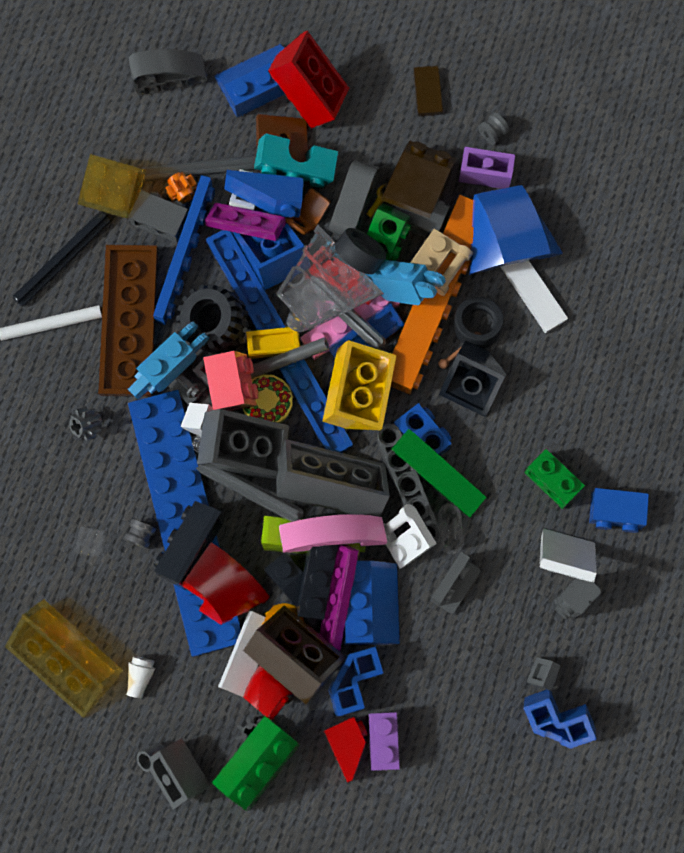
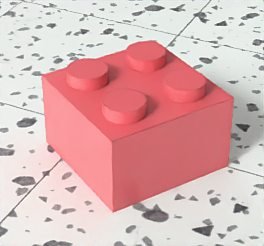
M231 351L203 357L213 410L233 411L257 406L256 399L259 398L258 389L255 383L252 384L251 378L254 368L252 360L247 357V354Z

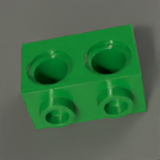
M383 203L377 208L367 235L387 247L385 260L397 261L402 248L398 247L401 239H406L411 229V225L408 224L411 216ZM387 220H393L397 225V230H391L387 226Z
M547 449L524 472L562 509L585 486Z

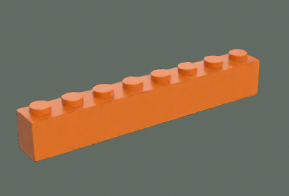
M459 195L443 232L445 236L460 245L468 247L470 250L473 243L474 229L472 227V199ZM450 252L437 272L443 275L456 255ZM465 260L448 285L449 290L444 296L437 293L433 298H424L420 305L412 306L392 353L396 355L391 381L392 388L410 395L413 388L418 390L424 376L420 374L423 365L428 366L433 352L429 349L432 342L438 343L443 330L439 328L442 319H448L452 309L449 301L451 296L457 297L462 283L458 282L461 273L466 275L471 260Z

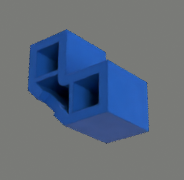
M376 647L346 655L347 658L340 666L328 689L336 716L365 708L357 681L383 674Z
M544 690L524 698L523 708L534 733L554 739L570 749L597 739L596 727L586 704L560 713L552 692L549 690Z

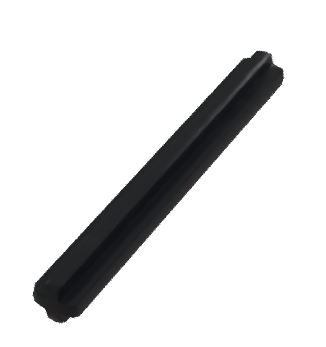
M103 211L96 214L13 295L14 301L24 307L111 222L110 217Z

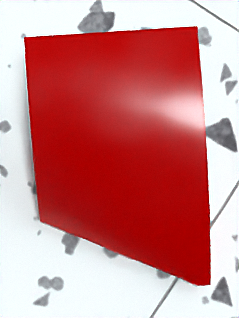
M212 542L181 585L204 600L199 611L220 625L231 621L237 615L240 616L248 612L251 608L261 603H266L269 598L263 587L243 566Z

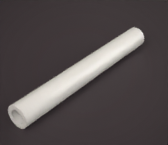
M98 305L0 328V340L3 341L102 318L101 308Z

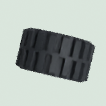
M203 284L199 285V290L195 288L190 290L191 295L183 297L184 304L178 307V311L181 313L179 316H176V321L181 323L178 326L179 332L191 322H195L198 325L196 331L186 341L191 344L199 335L205 333L209 339L200 349L216 354L221 353L222 350L230 351V345L237 346L240 343L238 338H244L246 333L243 332L244 327L248 328L249 323L245 321V318L249 317L248 311L243 309L245 304L239 300L240 297L214 284H209V286ZM219 306L221 309L220 323L214 330L206 332L204 326L205 317L212 308Z

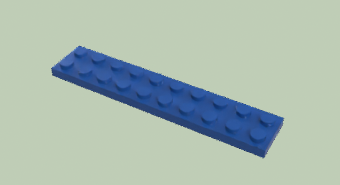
M179 390L128 403L165 551L169 546L167 540L174 528L179 529L183 522L181 516L188 505L192 506L195 501L209 506L201 474L196 469L198 464L190 432L181 427L185 412ZM216 536L212 543L219 547L218 539ZM174 585L191 656L195 657L235 646L241 632L238 616L220 625L199 611L204 602L203 599L187 589L183 590Z

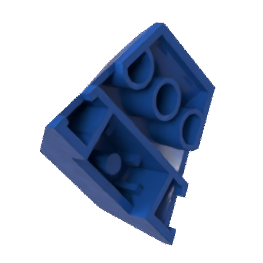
M522 185L474 195L472 227L474 229L473 243L471 244L473 255L469 275L493 270L496 267L534 259L540 260L563 254Z

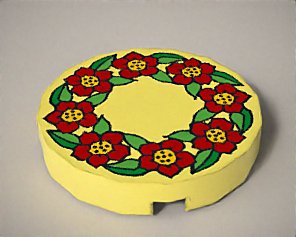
M261 375L253 378L252 384H256L259 398L256 399L257 406L243 408L244 414L276 423L284 421L290 414L293 405L290 387L283 379L274 375Z

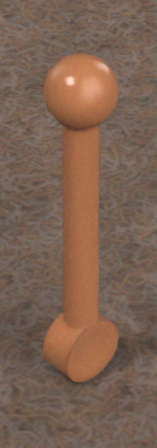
M461 347L446 359H441L439 367L442 369L447 368L449 362L456 358Z

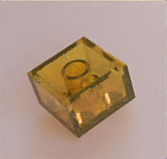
M90 154L78 204L123 218H129L128 216L140 194L146 169Z

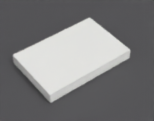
M543 529L540 567L594 582L596 576L595 543Z

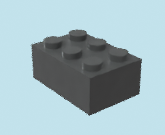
M223 409L207 411L204 414L197 464L262 479L277 478L285 439L288 438L289 425Z

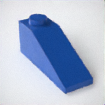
M234 170L226 171L225 190L270 214L285 218H299L302 206L303 178Z

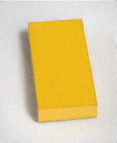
M298 326L246 332L248 355L251 359L274 357L300 347Z

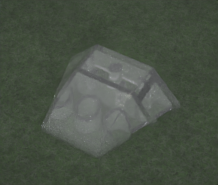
M319 225L316 226L315 234L308 246L305 245L303 248V255L297 265L291 268L277 292V296L309 330L384 294L367 275L348 265L337 254L335 242Z

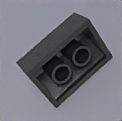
M197 501L192 506L188 505L181 516L183 520L179 529H173L167 540L169 543L165 553L162 551L159 553L153 564L156 567L154 572L158 576L183 590L186 589L181 586L209 544L214 541L225 522L221 511Z

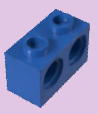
M419 403L394 422L402 436L410 429L424 442L428 439L437 440L439 448L434 451L440 456L451 447L452 443L450 440L452 438L443 427L439 429L433 421L435 417L427 407L422 408ZM419 419L423 423V427L413 429L410 427L409 421Z

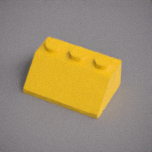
M350 340L337 348L322 422L345 429L382 430L396 355Z

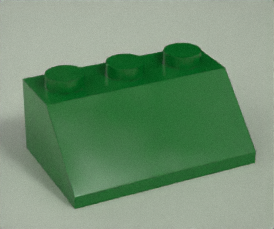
M264 716L212 783L230 800L245 811H249L300 744Z

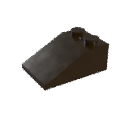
M409 141L387 185L382 201L430 219L449 183L457 158L445 151L429 148L424 143Z

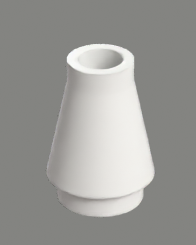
M133 656L132 662H129L128 690L126 695L143 698L144 691L155 671L153 660Z

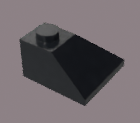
M465 340L439 395L486 417L506 373L489 351Z

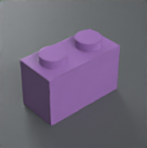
M465 147L459 182L500 189L509 188L515 155Z
M397 713L369 714L371 770L399 769Z

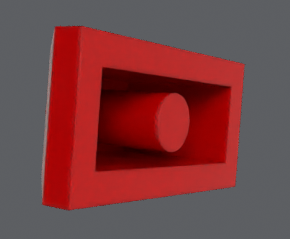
M354 717L324 731L347 782L353 780L366 743L364 737L368 735L362 721L356 722Z

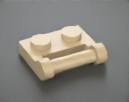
M433 229L410 263L426 265L428 271L437 272L450 252L454 253L456 257L443 274L444 278H446V283L442 287H435L437 293L444 296L449 290L448 285L465 260L468 261L471 258L473 252L468 247L456 243L441 232Z

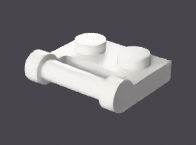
M406 504L400 509L397 516L388 523H383L387 538L386 546L400 569L409 565L437 544L418 511L411 504ZM405 522H408L411 528L397 538L393 531Z

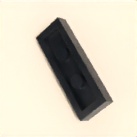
M338 545L314 546L310 551H307L296 609L297 616L324 620Z

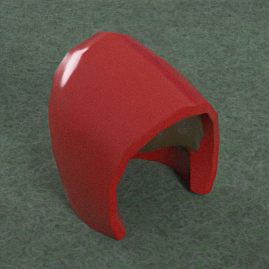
M259 666L250 678L243 698L263 715L273 720L285 704L293 701L295 695L264 668Z

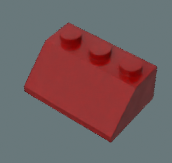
M308 30L304 31L278 53L268 70L274 81L278 83L287 98L293 103L311 128L335 120L349 87Z

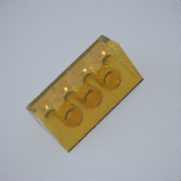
M44 599L22 615L5 645L14 656L83 718L115 684L123 671Z

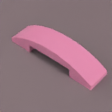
M356 514L322 516L298 520L279 526L283 553L310 551L314 546L360 543V546L387 544L383 519L377 516Z

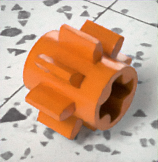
M179 172L168 179L169 186L165 187L171 201L178 200V202L185 204L193 199L197 183L192 174L186 177L184 172Z

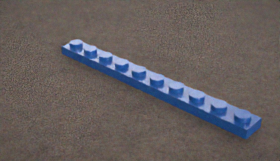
M222 230L206 238L207 245L235 294L240 297L239 300L244 302V309L248 311V316L255 329L286 328L232 233ZM303 359L279 368L324 449L343 453L352 448L353 443L344 428L322 422L327 398L305 360Z

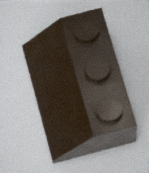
M285 605L255 631L243 650L305 704L322 689L347 658Z

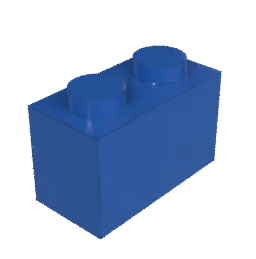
M595 488L591 492L589 523L596 524L597 529L611 530L612 526L622 527L624 532L637 533L639 529H643L647 525L649 494Z

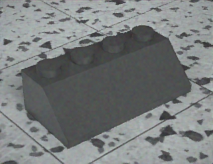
M285 439L276 478L278 497L332 509L337 512L381 516L389 499L384 463Z

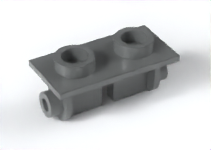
M187 368L168 385L173 391L179 390L180 398L188 405L189 403H194L208 388Z

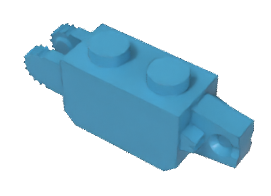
M385 260L376 273L372 275L363 274L368 284L377 288L381 297L385 300L412 305H420L424 298L435 297L437 294L435 287H442L446 283V278L442 274L428 271L426 265Z
M195 322L189 323L178 334L174 332L136 368L138 373L134 377L137 380L128 388L136 399L141 398L147 391L151 394L156 390L158 392L163 391L194 362L197 357L195 353L209 339L205 333H202L188 346L185 341L196 331L198 325Z

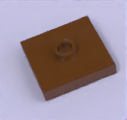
M258 114L256 117L257 147L259 139L265 133L290 139L289 153L291 157L297 162H305L306 152L308 151L306 120L303 118Z

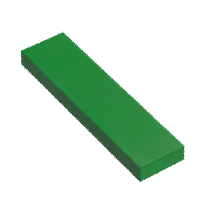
M410 429L403 434L391 449L466 516L471 517L486 499L484 494Z

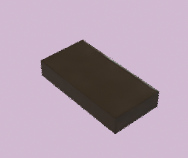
M414 67L417 116L442 115L439 67Z

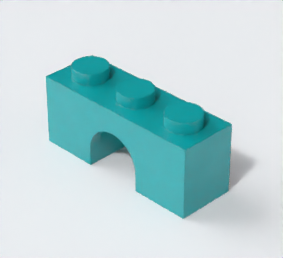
M267 133L259 139L254 169L261 170L262 174L303 178V181L310 182L309 185L316 188H323L334 181L338 151L313 146L306 152L305 162H297L289 153L290 139Z

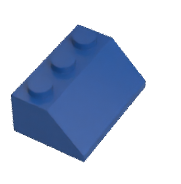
M281 44L214 76L236 117L285 95L284 91L268 72L276 55L284 49Z
M357 561L345 621L346 645L399 644L397 564L378 561Z

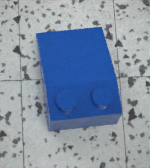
M258 208V209L254 210V211H259V212L268 213L267 211H265V210H263V209H261V208ZM287 223L277 241L231 232L265 290L310 267L305 246Z

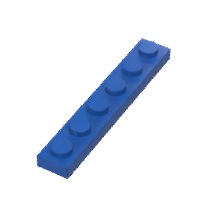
M203 175L200 177L153 314L157 323L166 325L167 319H172L174 316L176 304H173L175 296L180 295L182 292L184 281L181 278L183 272H188L190 269L192 257H189L191 249H196L200 234L197 231L199 225L203 226L205 224L207 202L211 203L214 198L215 188H213L210 177Z

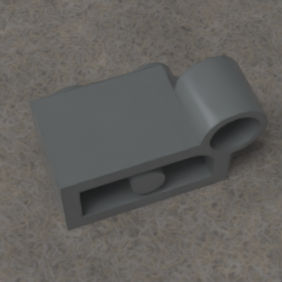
M182 738L167 747L160 743H155L137 754L139 767L145 772L151 771L173 810L210 787L204 773Z

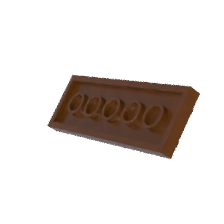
M106 245L98 390L100 396L134 397L128 388L137 380L134 377L138 373L136 368L154 352L155 319L153 314L156 308L157 245ZM147 391L142 397H152V394Z

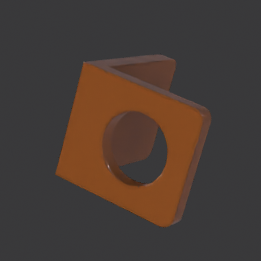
M311 188L302 201L299 218H285V221L299 233L306 235L315 230L331 202ZM295 221L300 222V223L303 224L305 227H302V226L298 225Z

